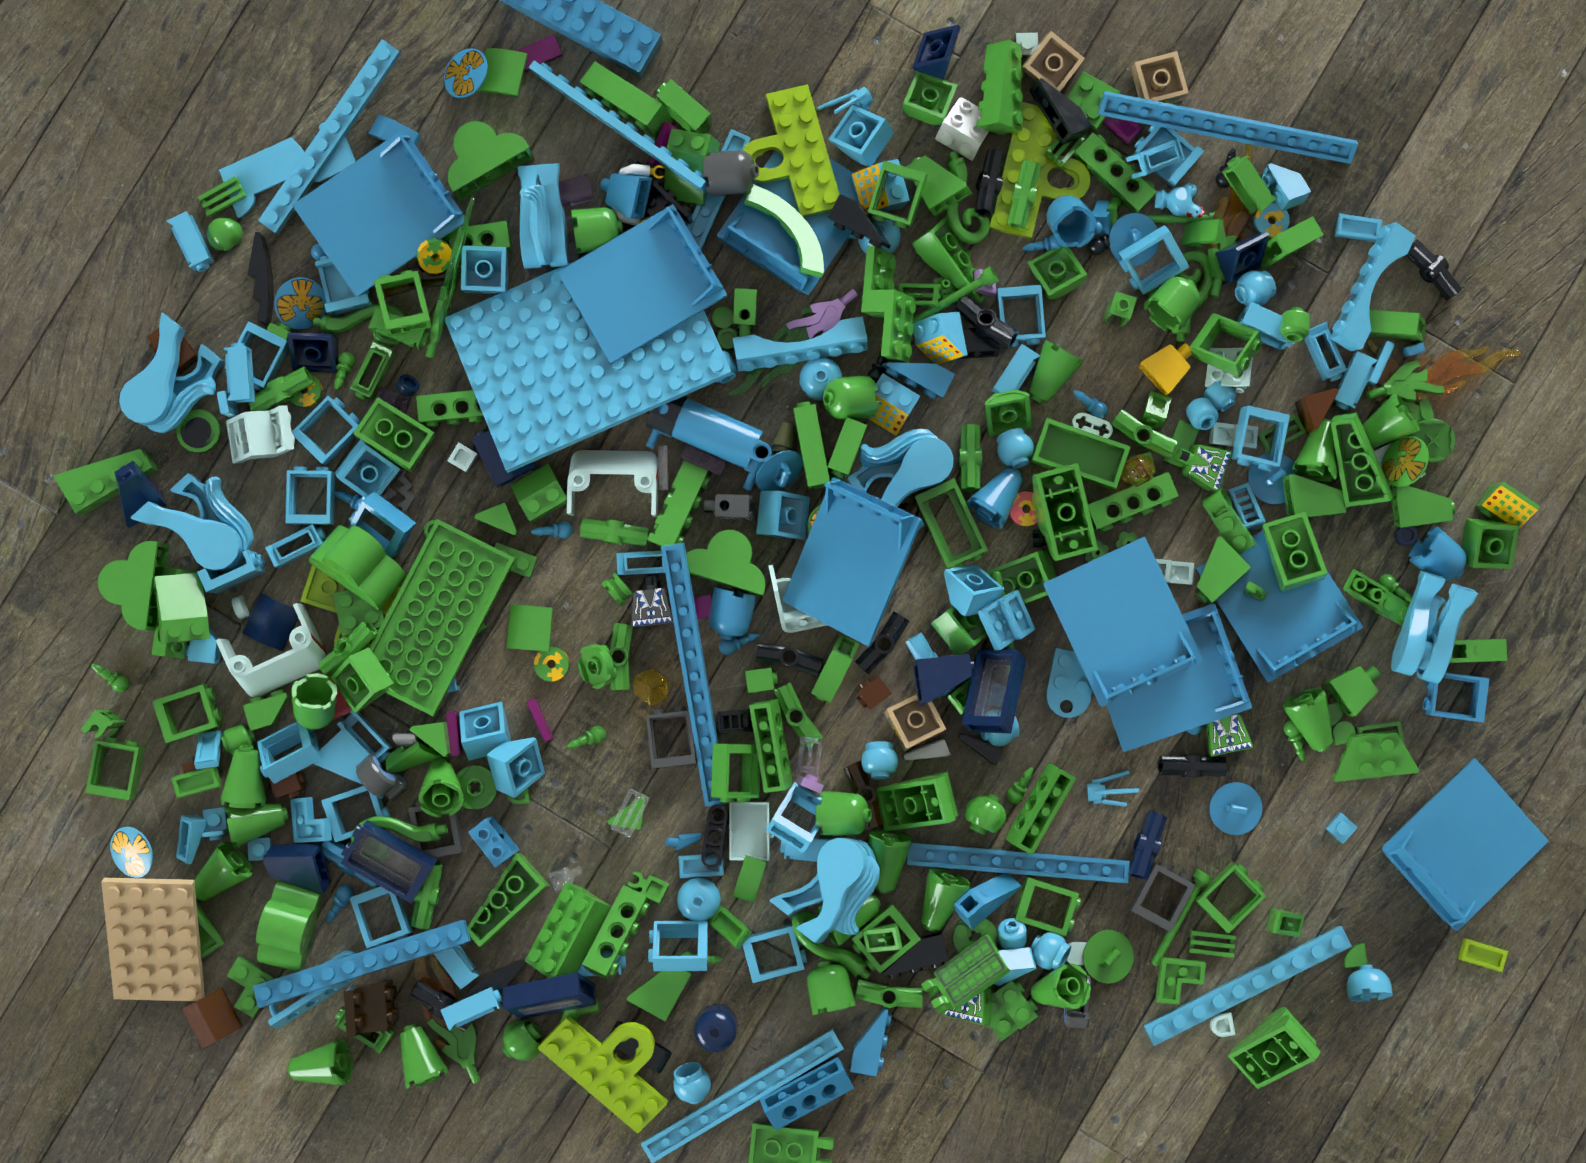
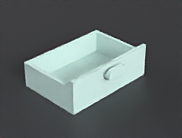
M729 802V860H744L745 855L769 861L770 838H774V835L766 831L769 825V802Z

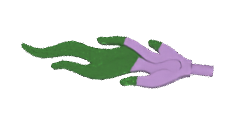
M851 289L840 300L837 298L833 301L815 303L804 308L801 311L802 315L812 313L814 315L786 323L778 330L771 341L777 342L786 333L789 334L783 341L785 343L813 339L821 331L824 334L840 321L841 315L846 309L845 306L857 297L858 294L854 289ZM799 362L795 364H782L772 370L763 378L760 384L761 388H764L768 381L792 370ZM767 367L749 371L744 383L739 388L728 392V396L740 395L749 390Z

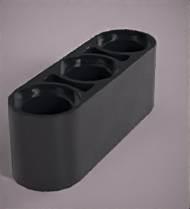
M720 804L711 806L707 814L701 861L708 870L718 869L723 859L728 812ZM716 810L724 812V818L720 821L712 818V814ZM713 832L721 834V839L717 843L709 841V835ZM709 854H715L718 857V861L714 865H708L706 857Z
M617 1021V1022L615 1023L614 1027L612 1028L611 1032L609 1033V1035H610L618 1026H620L621 1024H624V1023L621 1022V1021ZM629 1038L624 1042H620L615 1048L634 1058L639 1043L636 1039ZM655 1042L652 1057L645 1066L657 1073H661L672 1052Z

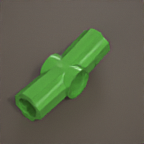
M1023 160L1018 182L1014 186L1011 198L1012 206L1007 220V225L1012 228H1026L1030 208L1033 206L1037 192L1036 184L1041 170L1040 163Z
M302 367L285 377L281 376L268 382L266 388L255 394V402H248L253 411H267L275 405L291 400L294 394L313 385V378L306 367Z
M1123 409L1111 423L1114 428L1134 441L1138 447L1146 448L1170 459L1178 441L1142 424ZM1144 431L1149 434L1150 438L1147 441H1140L1137 435Z
M966 424L961 425V448H959L961 491L976 492L980 490V468L982 467L980 425Z
M583 518L580 537L603 540V542L609 544H629L646 547L649 528L627 525L625 522L617 520L600 521Z
M367 621L361 622L347 638L342 637L336 642L334 650L318 663L319 669L330 678L349 656L364 650L378 635L377 629Z
M614 623L609 655L617 671V676L610 683L611 690L630 689L629 652L633 633L632 625ZM619 650L625 655V659L621 663H617L613 659L614 653Z
M791 682L773 690L777 699H779V704L787 722L807 749L821 740L823 736L804 712ZM793 710H799L802 713V720L798 723L790 720L789 715Z
M436 861L414 899L416 903L410 926L427 930L431 927L434 909L438 904L441 893L439 885L443 864L439 861Z
M858 979L854 998L880 1004L887 1008H922L923 988L895 987ZM887 991H892L895 994V998L890 1002L883 999V994Z

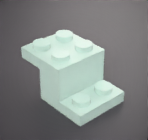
M287 405L278 406L269 411L244 412L226 421L233 464L243 463L250 459L277 457L294 449L295 438L291 431V415L288 412Z

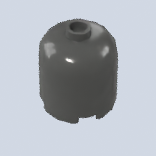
M745 151L709 152L710 156L704 158L703 175L708 177L710 186H706V189L712 197L748 192L753 188L756 177L759 176L758 165L755 164L751 155Z

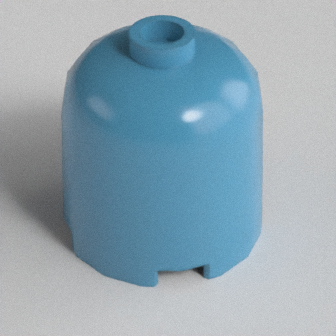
M1065 195L1060 196L1050 204L1046 213L1047 224L1059 244L1066 248L1068 246H1077L1079 248L1087 244L1094 237V229L1097 222L1093 213L1083 201L1075 196Z
M1439 527L1428 530L1426 533L1429 536L1423 541L1418 539L1408 554L1411 558L1409 561L1420 570L1442 576L1446 579L1445 582L1451 581L1454 578L1458 579L1465 571L1464 567L1467 560L1465 551Z
M714 587L709 615L710 628L714 632L719 633L720 638L726 640H733V636L740 637L745 635L750 627L757 596L737 591V595H733V591Z

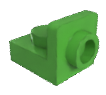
M1150 391L1140 422L1160 430L1167 418L1172 397Z

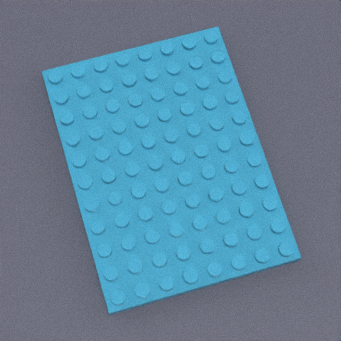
M562 266L507 290V293H500L447 316L445 322L505 470L509 473L732 375L705 311H701L615 363L610 364L557 273L567 267Z

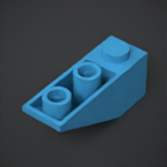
M891 362L882 364V367L887 369L886 373L894 378L899 376L905 379L904 383L914 389L919 387L924 390L923 394L933 400L935 397L943 398L955 376L954 373L938 364Z
M1003 873L970 889L954 903L957 915L971 929H974L1022 886L1009 873Z
M887 1007L882 1008L853 1046L850 1072L877 1077V1071H882L884 1058L880 1057L881 1049H886L888 1036L884 1035L885 1026H890L892 1015L888 1013Z

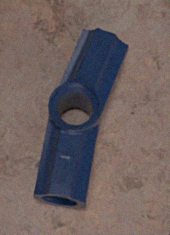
M1148 810L1143 828L1138 833L1133 845V851L1135 852L1128 872L1131 876L1138 879H1148L1153 860L1158 855L1161 847L1160 838L1168 817Z

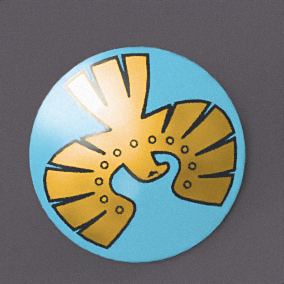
M122 827L115 831L111 838L110 850L117 867L130 877L139 878L146 875L153 864V852L147 838L139 830L132 827Z

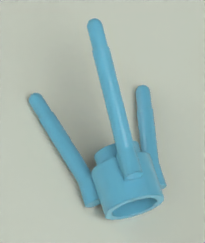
M862 87L859 90L855 89L849 94L817 107V110L820 111L850 99V101L835 109L834 113L837 114L851 105L867 111L870 109L869 104L873 102V98L867 88Z
M1126 770L1104 778L1092 779V783L1087 784L1088 801H1093L1094 804L1102 803L1126 807V802L1102 798H1106L1107 794L1138 793L1140 790L1138 788L1106 790L1105 785H1101V783L1129 775L1130 771Z

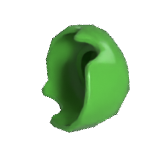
M217 218L209 224L206 236L209 244L216 250L229 251L242 242L243 230L234 219Z

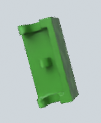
M109 709L94 710L81 728V731L85 734L89 731H97L98 733L95 734V738H99L107 729H112L107 735L112 737L127 722Z

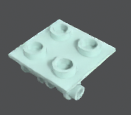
M1210 348L1209 351L1235 362L1244 348ZM1253 357L1248 369L1243 371L1239 377L1207 364L1205 387L1211 386L1214 382L1221 381V386L1233 387L1236 393H1243L1247 386H1250Z

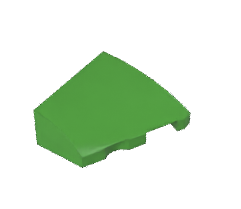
M418 741L408 749L400 746L385 758L386 771L398 773L430 763L437 758L446 757L442 756L431 746L427 747Z

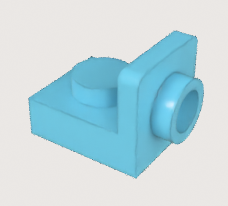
M225 807L202 810L203 818L207 820L202 837H209V841L223 839V835L229 833L227 824L228 814L227 812L225 813Z

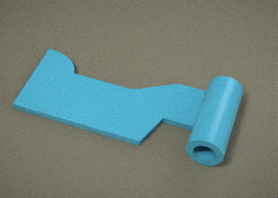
M322 123V124L319 125V129L322 128V126L324 125V123ZM346 136L314 182H322L356 162ZM292 137L219 170L223 182L233 177H238L246 193V198L233 205L239 219L248 214L254 207L256 194L285 182L305 151ZM239 191L233 193L229 197L232 198L236 196L237 194H239Z

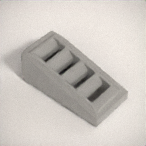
M397 733L393 735V741L398 748L402 746L408 749L418 741L423 744V740L414 733Z
M944 739L936 740L903 753L904 760L951 756Z

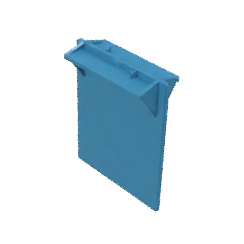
M405 130L399 131L292 205L356 297L375 285L374 280H377L380 276L390 275L414 259L417 249L422 242L430 238L443 239L467 222L466 217L450 196L449 191L445 189L437 174L434 173Z
M774 151L764 167L771 169L780 166L783 162L781 154L778 151ZM829 158L839 194L858 202L851 178L853 172ZM788 178L764 184H754L779 196L797 210ZM744 195L718 232L717 238L735 252L778 278L779 281L784 282L801 294L809 295L820 278L800 272V258L794 238L789 236L780 225L781 222L772 215L768 216L760 210L744 205ZM830 212L804 218L819 241L823 254L824 272L852 232L848 228L843 231L833 226L835 221L828 218Z
M670 205L557 272L610 364L615 363L727 297V293L712 270L711 264L706 260L701 251L702 249L697 245L674 205Z
M833 477L830 482H826L824 485L826 487L825 496L782 601L870 647L917 532L924 526L922 519L866 493L864 489L860 490Z
M1262 530L1252 536L1256 545L1240 554L1251 566V569L1216 602L1262 676L1269 683L1307 660L1316 657L1331 646L1334 647L1338 642L1361 630L1363 625L1329 573L1324 580L1281 592L1273 570L1264 531ZM1206 563L1196 568L1200 577ZM1249 581L1267 592L1264 601L1255 599L1243 592Z
M1145 536L1043 583L1101 707L1129 694H1133V692L1146 686L1153 685V683L1172 676L1203 660Z
M1215 604L1182 614L1203 658L1201 662L1106 705L1123 752L1252 708L1242 680L1243 675L1239 672Z
M1473 758L1382 846V852L1430 905L1429 907H1432L1441 919L1455 931H1459L1549 841L1477 759Z

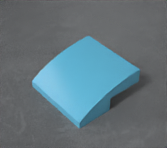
M1018 590L991 602L977 611L994 650H1001L1014 640H1021L1035 630Z

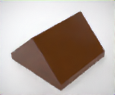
M1334 388L1305 396L1295 402L1300 421L1307 432L1306 434L1319 428L1339 391L1338 389Z
M223 988L182 1009L202 1048L243 1027Z

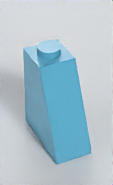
M341 730L320 749L322 759L313 764L362 784L356 774V766L366 756Z

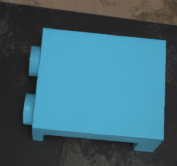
M1152 125L1148 129L1150 132L1148 137L1145 139L1142 136L1134 145L1136 148L1134 154L1163 142L1179 138L1185 159L1153 172L1173 189L1204 153V150L1199 146L1194 148L1173 129ZM1165 150L1148 156L1151 166L1168 160Z
M327 255L320 257L319 261H315L327 304L324 305L326 313L330 316L358 310L373 304L370 289L356 297Z
M245 550L242 553L247 563L221 576H219L218 571L207 568L197 573L206 592L219 594L265 573L264 566H266L263 556L257 552Z

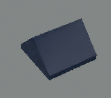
M954 25L925 32L912 68L915 71L944 80L961 27Z
M1265 232L1245 237L1215 253L1228 284L1238 280L1243 274L1255 271L1261 267L1270 234Z
M287 334L293 371L306 367L311 372H337L338 338L332 334Z
M261 593L242 633L259 643L283 651L290 633L298 620V615L294 607Z

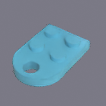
M1055 648L1046 690V701L1049 708L1058 716L1066 718L1076 717L1082 714L1089 706L1092 688L1075 652ZM1064 700H1068L1072 704V709L1068 713H1064L1060 709V704Z

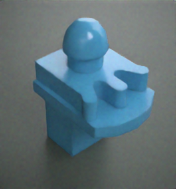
M1097 200L1094 210L1091 211L1097 222L1094 229L1096 234L1104 235L1109 234L1111 231L1110 213L1107 212L1110 201Z

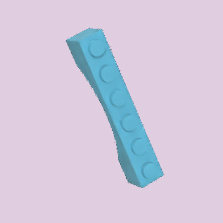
M1396 222L1384 225L1378 231L1375 245L1370 248L1368 252L1369 257L1359 271L1360 276L1350 290L1351 295L1341 309L1342 314L1333 325L1330 339L1350 352L1362 349L1371 332L1369 306L1376 281L1389 264L1408 254L1416 235Z
M863 316L840 320L824 334L801 342H775L763 339L757 335L733 338L738 372L752 371L764 367L772 368L776 365L795 364L800 361H812L820 357H837L842 354L860 353L868 350Z

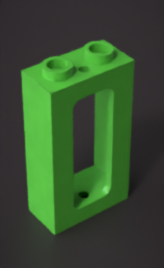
M810 402L798 403L797 407L793 408L807 488L808 490L824 488L825 483L830 482L816 405H810Z
M955 478L913 498L946 569L964 567V561L972 559L975 562L985 557L983 553L988 551ZM943 494L948 495L971 544L969 550L956 556L951 554L928 504L930 500Z

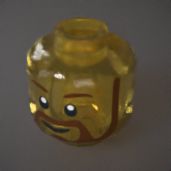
M1139 454L1125 462L1121 476L1126 484L1130 483L1134 487H1138L1152 480L1153 473L1156 470L1148 456L1145 457Z

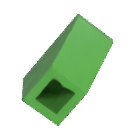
M278 690L270 693L271 697L262 699V696L249 699V704L243 705L250 731L276 725L292 698L291 693H284L283 690Z

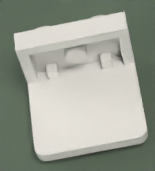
M959 98L943 121L935 140L973 161L982 142L989 133V131L976 127L977 120L981 119L982 111H979V107L970 101Z

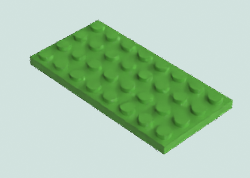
M436 519L381 624L378 635L369 647L394 683L386 693L435 717L516 558Z

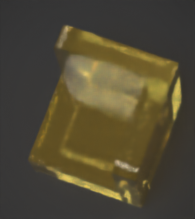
M653 669L644 671L634 676V694L649 706L668 699V680Z

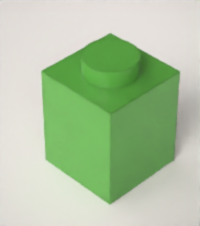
M772 668L745 671L748 693L774 690V685H778L777 671L772 672Z

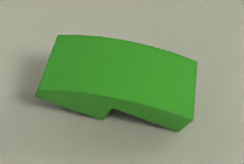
M1220 219L1186 224L1181 246L1203 247V244H1218L1220 242L1223 222Z
M745 855L732 896L754 903L767 861Z

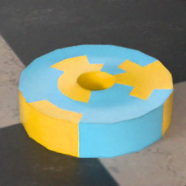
M1271 203L1261 212L1258 209L1253 218L1256 232L1258 234L1267 232L1270 234L1269 239L1287 230L1290 223L1287 210L1281 211L1276 203ZM1268 218H1273L1275 223L1270 224Z

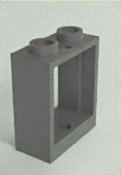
M686 706L672 708L673 712L664 713V709L650 710L651 715H646L652 768L697 763L689 710L686 711ZM685 716L690 755L658 758L653 720Z
M418 801L414 802V807L408 808L411 825L419 826L417 812L423 811ZM458 811L449 816L454 844L424 850L423 842L414 841L415 847L433 858L464 852Z
M1161 861L1159 864L1153 862L1148 879H1143L1128 909L1171 932L1195 884L1190 882L1192 878L1186 874L1179 872L1176 875L1171 872V866ZM1158 871L1185 885L1168 920L1141 906Z

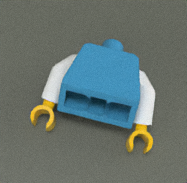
M631 164L621 168L619 173H612L610 179L604 178L601 181L600 189L607 192L605 202L608 206L612 207L618 220L636 226L650 218H644L653 178L649 177V175L653 174L658 179L663 178L664 175L659 176L656 173V169L665 168L664 165L650 168V165Z

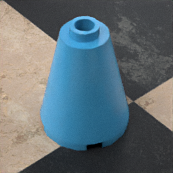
M1013 467L1003 469L969 498L966 503L969 511L972 508L976 512L974 516L987 526L995 528L998 525L999 529H1002L1022 484L1021 472Z

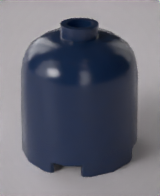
M714 1003L706 1006L698 1013L695 1019L694 1034L696 1041L702 1048L712 1052L726 1050L732 1045L738 1033L739 1025L732 1009L724 1004Z

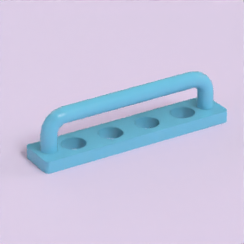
M352 950L342 951L325 963L356 954V952ZM357 978L310 992L281 1012L278 1009L280 1002L269 1005L272 1018L268 1020L270 1027L282 1028Z

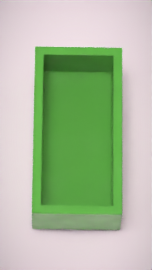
M1046 418L1043 421L1030 463L1051 470L1078 463L1083 481L1113 491L1117 488L1130 446Z
M566 882L525 962L547 978L577 973L611 906L585 888Z

